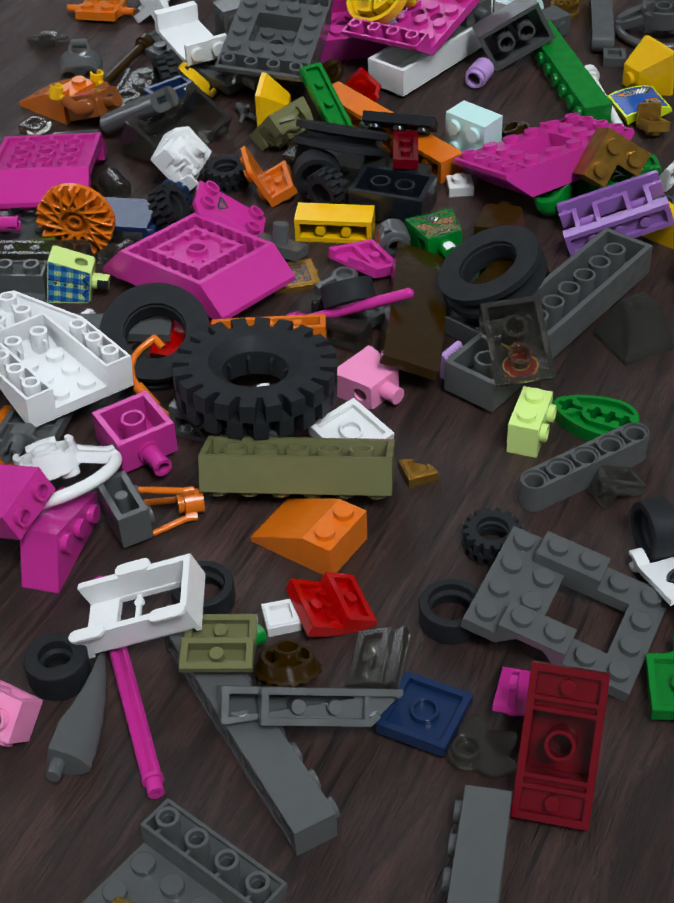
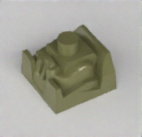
M304 97L298 98L269 115L250 135L262 152L268 146H278L281 149L286 145L293 152L303 145L293 142L294 135H302L307 132V129L296 126L297 119L314 120L311 109Z

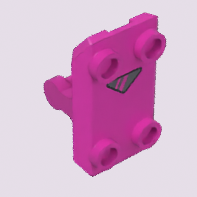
M201 180L199 181L192 203L195 213L254 236L264 232L266 217L263 216L264 213L259 207L253 205L248 208L220 192L219 186L211 180L206 181V183Z

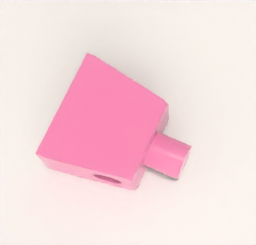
M368 345L337 367V397L346 401L355 398L369 410L376 408L385 400L396 405L401 402L404 396V389L399 387V369L379 363L381 354Z

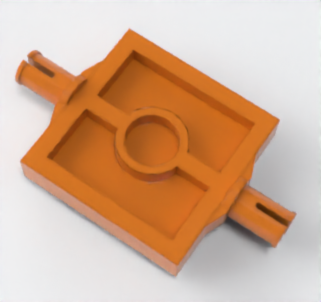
M84 0L79 5L67 4V12L75 13V19L115 22L121 16L136 15V8L127 7V0Z

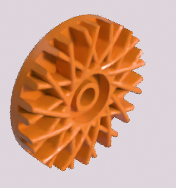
M62 183L48 189L41 198L36 214H38L36 223L39 224L38 228H44L42 236L48 237V242L53 238L56 241L55 246L68 247L80 253L82 250H86L87 255H90L91 252L95 254L98 248L102 251L104 246L106 247L111 240L116 226L115 215L108 201L92 188L77 183Z

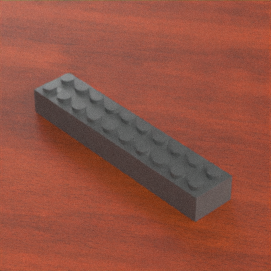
M604 228L550 273L528 300L518 307L501 314L445 361L444 389L490 412L496 410L531 378L517 379L504 373L502 369L503 363L515 355L502 346L515 345L537 361L539 365L538 371L542 369L650 272L653 245L610 228ZM518 362L513 365V369L523 372L528 369V365Z

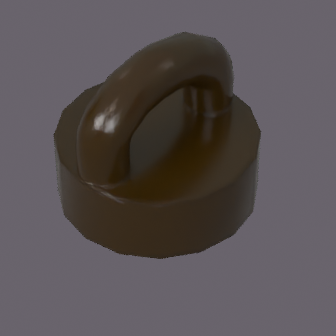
M330 59L322 65L332 84L336 83L344 74V68L338 59Z

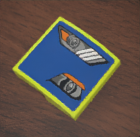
M634 86L607 95L614 109L627 125L636 121L639 103H661V117L672 112L670 105L653 86Z

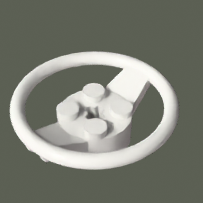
M66 434L64 436L65 440L56 442L55 436H51L24 447L26 454L21 457L19 454H14L12 460L14 465L39 467L49 481L61 476L63 479L78 475L81 472L79 468L81 463L106 464L86 479L54 492L43 507V509L77 498L111 478L121 466L122 456L112 444L108 446L76 444L74 437Z

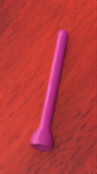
M404 288L310 314H326V321L411 299L414 296V291L411 288ZM299 311L289 313L286 316L306 314L304 312L301 313Z

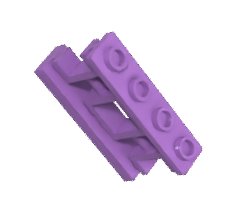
M654 170L557 203L556 206L563 229L575 225V227L563 230V236L570 256L606 227L636 238L674 225L667 197L653 200V198L665 195L658 171ZM623 208H627L626 210H623V211H620V212H617V213H614V214H611V215H608V216H605V217H601V216H603V215H606V214L615 212V211H617V210H620V209H623Z

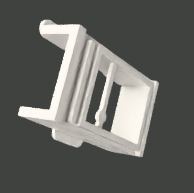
M189 553L152 564L148 558L138 559L117 566L115 574L79 583L77 589L91 605L88 627L71 632L68 640L74 645H85L90 659L94 658L96 653L103 651L106 652L111 649L134 645L194 628L196 631L202 630L206 574ZM181 587L180 603L158 608L149 614L142 615V606L145 604L143 597ZM136 599L134 601L136 605L135 617L121 621L123 602Z

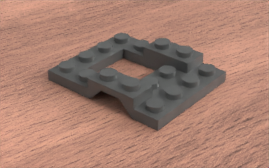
M513 526L466 611L460 627L492 642L520 640L543 651L553 664L611 673L608 695L626 703L668 603L652 586L609 568L608 565L611 558L550 531H547L543 539ZM561 584L625 612L607 653L574 639L577 629L546 616Z

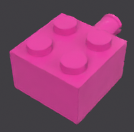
M146 390L92 412L96 439L101 446L112 444L120 452L122 463L119 469L121 471L124 470L127 473L145 464H148L157 476H165L171 471L172 462L166 455L178 451L175 425Z

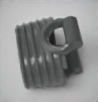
M88 38L70 39L68 51L64 52L60 57L61 80L75 76H84L90 80V71L97 74V69L102 70L103 59L100 54L91 50ZM73 48H86L83 53H75L73 51Z

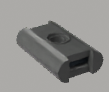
M166 86L146 96H140L119 108L103 114L100 117L101 128L106 134L110 135L132 125L140 124L153 118L155 115L177 106L178 95L171 86Z

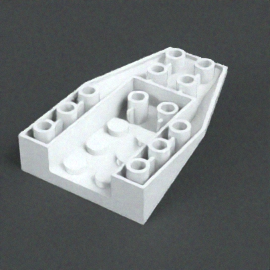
M15 290L0 294V390L25 423H32L35 427H38L134 385L131 355L84 317Z

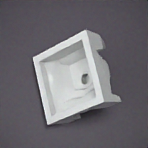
M189 126L178 127L163 135L150 160L169 180L184 183L190 191L199 183L197 178L212 151Z

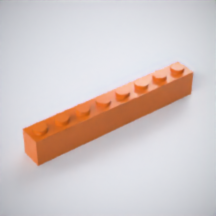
M339 81L332 84L354 127L360 128L359 123L362 122L363 110L394 113ZM382 128V132L389 134L388 140L382 141V148L393 155V131L391 128ZM418 134V171L437 175V182L440 184L446 182V175L463 173V169L453 163V158L461 156L462 151L432 134Z

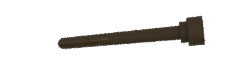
M142 33L136 39L135 47L104 76L103 81L110 84L141 53H145V48L155 43L152 36Z

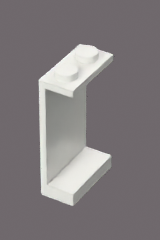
M194 1L154 11L156 32L188 66L219 57L227 35L223 33L213 36L198 20V8Z

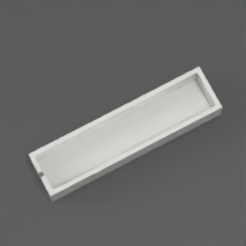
M491 0V12H492V13H493V0ZM495 0L494 12L509 3ZM459 25L434 56L388 46L368 58V73L381 84L380 89H385L404 97L482 48V45L472 26L463 27Z

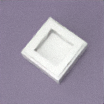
M291 599L261 604L268 637L302 631V623Z

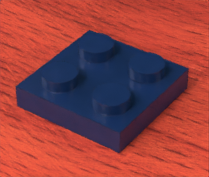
M405 671L396 689H403V696L395 700L380 715L381 718L376 722V733L445 758L473 704V694Z

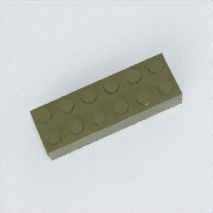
M208 436L198 455L199 492H208L211 496L240 493L244 497H254L259 493H265L279 498L288 497L291 494H303L307 498L335 495V497L340 499H349L354 497V495H363L375 500L384 499L386 496H392L395 439L269 437V439L254 440L253 436H244L243 439L229 438L227 436Z

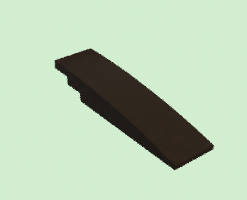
M397 242L388 293L411 288L414 291V296L411 299L385 306L379 344H381L379 363L435 381L440 372L447 299L438 283L439 271L445 260L444 256Z

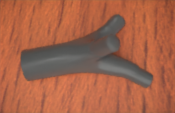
M242 102L236 103L235 109L240 113L239 124H242L245 118L257 122V117L250 111L249 104L245 106Z

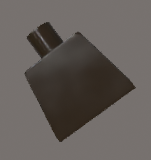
M501 201L498 205L486 204L474 224V235L483 230L503 225L524 227L522 207L512 206L508 201Z

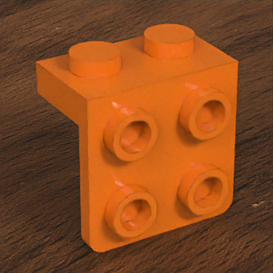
M243 146L240 148L242 153L240 161L245 168L243 170L244 175L250 184L253 182L258 187L256 191L262 201L267 200L273 208L283 201L290 200L298 193L290 166L285 160L264 172L247 147Z

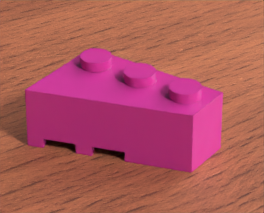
M60 487L57 491L62 490L66 487ZM89 491L70 501L41 510L20 540L22 587L59 594L95 524L99 521L101 510L100 506L97 505V492Z

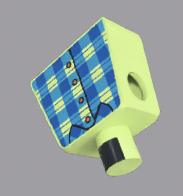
M53 245L47 261V303L91 302L94 289L109 290L110 274L95 272L96 259L93 256Z

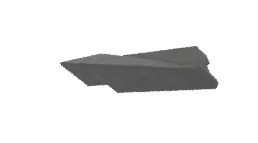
M217 685L216 687L220 724H233L259 719L258 725L372 727L381 718L380 715L395 700L403 696V689L238 685Z

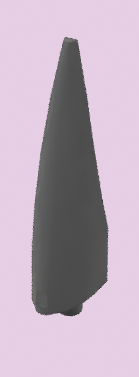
M105 652L99 653L85 685L71 707L58 722L48 746L47 772L45 777L49 781L58 782L62 774L82 775L91 771L98 750L107 700Z

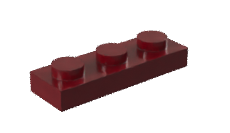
M393 130L392 169L418 170V131Z

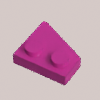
M373 239L329 247L328 257L373 278H385L391 275L394 259Z

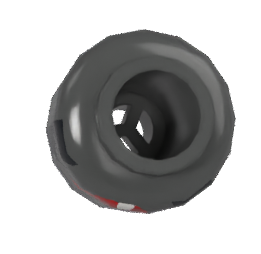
M395 218L386 219L376 227L375 241L391 257L395 255L397 242L411 245L408 229L401 220Z

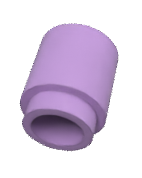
M484 57L476 59L466 71L465 81L467 85L471 88L483 87L494 74L493 63Z

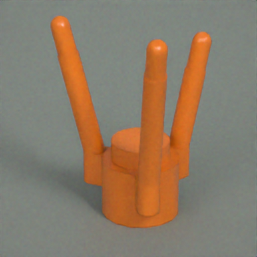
M150 486L138 487L137 489L139 493L175 495L173 497L143 499L146 505L149 504L150 506L176 503L178 513L185 514V516L152 530L153 536L171 530L186 522L198 520V513L205 512L203 493L199 492V488H194V486L183 488Z

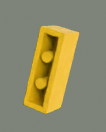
M298 202L294 217L295 241L354 243L373 239L375 231V205Z

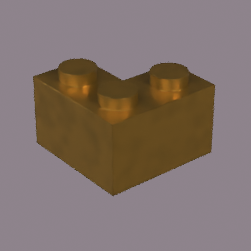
M597 127L572 174L592 186L605 187L615 169L626 176H639L651 153L611 128Z

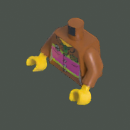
M97 69V74L90 71V80L95 81L96 88L69 96L68 94H63L64 86L62 84L55 83V86L50 85L49 98L61 101L60 103L67 108L71 121L99 117L121 107L122 96L117 91L116 86H110L108 82L103 81V70Z

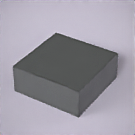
M603 48V67H624L626 48Z

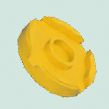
M185 61L182 62L178 69L204 93L213 98L217 90L214 87L210 90L209 82L191 67L187 69L188 64Z

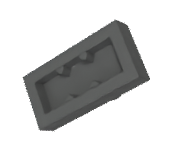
M275 221L273 222V235L262 233L257 236L274 243L284 259L297 262L308 255L309 244L288 239V222Z

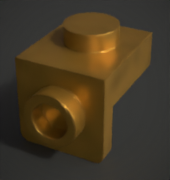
M661 103L638 104L636 127L646 131V135L659 136L661 132H670L671 122L661 118Z

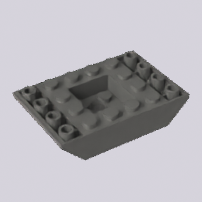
M241 0L215 64V71L226 75L260 79L261 72H264L278 82L304 85L298 73L299 68L319 62L330 30L334 0Z

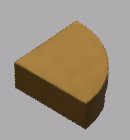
M414 459L398 460V468L409 488L438 481V471L432 465L427 464L426 466L415 463Z

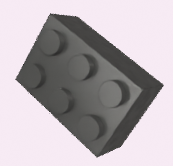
M514 0L472 25L496 72L556 38L537 0Z

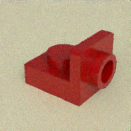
M362 67L345 83L346 86L374 102H377L380 97L381 84Z

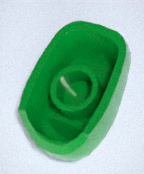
M574 182L533 197L537 210L544 216L558 215L556 205L571 199Z

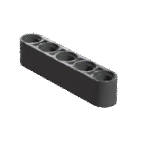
M590 0L591 52H603V48H614L613 1Z
M637 422L625 424L524 471L520 476L519 505L524 510L530 512L541 511L642 463L647 457L649 429L647 426Z

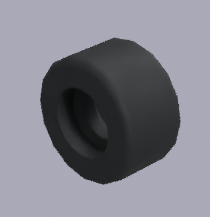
M54 632L37 638L28 647L24 655V668L29 686L34 694L42 699L51 701L69 699L80 693L90 675L91 664L87 647L85 645L72 644L68 640L70 633ZM65 664L59 668H51L55 665Z

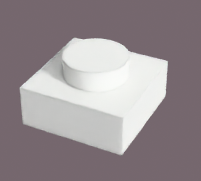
M456 173L454 175H446L449 197L474 196L471 174Z

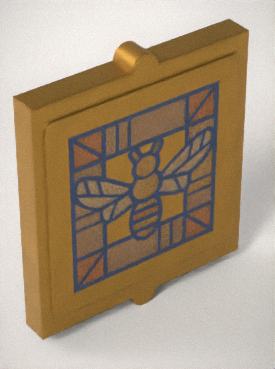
M311 258L298 260L297 262H287L295 275V280L282 289L275 291V295L312 289L315 284L321 282L318 277L319 271L315 269Z

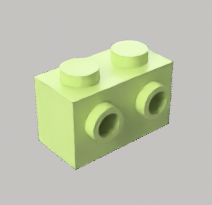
M523 386L508 423L507 452L537 458L542 442H546L548 439L550 423H553L556 417L557 405L552 404V391Z

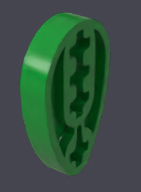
M568 395L556 398L553 403L557 405L555 421L574 436L587 442L631 422L639 423V415L634 407L624 401L609 397Z

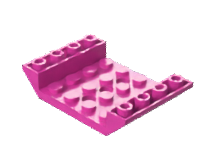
M417 0L415 6L411 8L404 6L402 11L386 24L353 18L341 32L342 35L358 40L434 56L480 0Z
M102 133L5 136L0 145V212L7 211L10 208H20L24 211L33 210L38 207L45 192L58 184L77 183L92 188L90 175L94 164L105 160L108 152Z

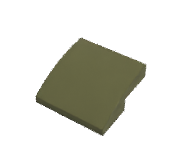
M203 614L202 630L196 631L194 628L185 631L184 637L181 638L179 673L253 672L258 631L257 614Z

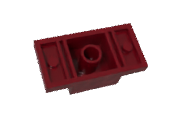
M532 661L510 817L589 831L611 673Z

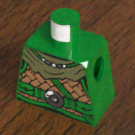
M450 207L405 219V225L411 237L410 246L444 256L446 259L453 249L462 243V229Z

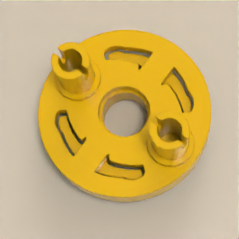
M346 0L348 11L353 18L382 24L393 20L402 11L404 6L411 8L417 3V0Z

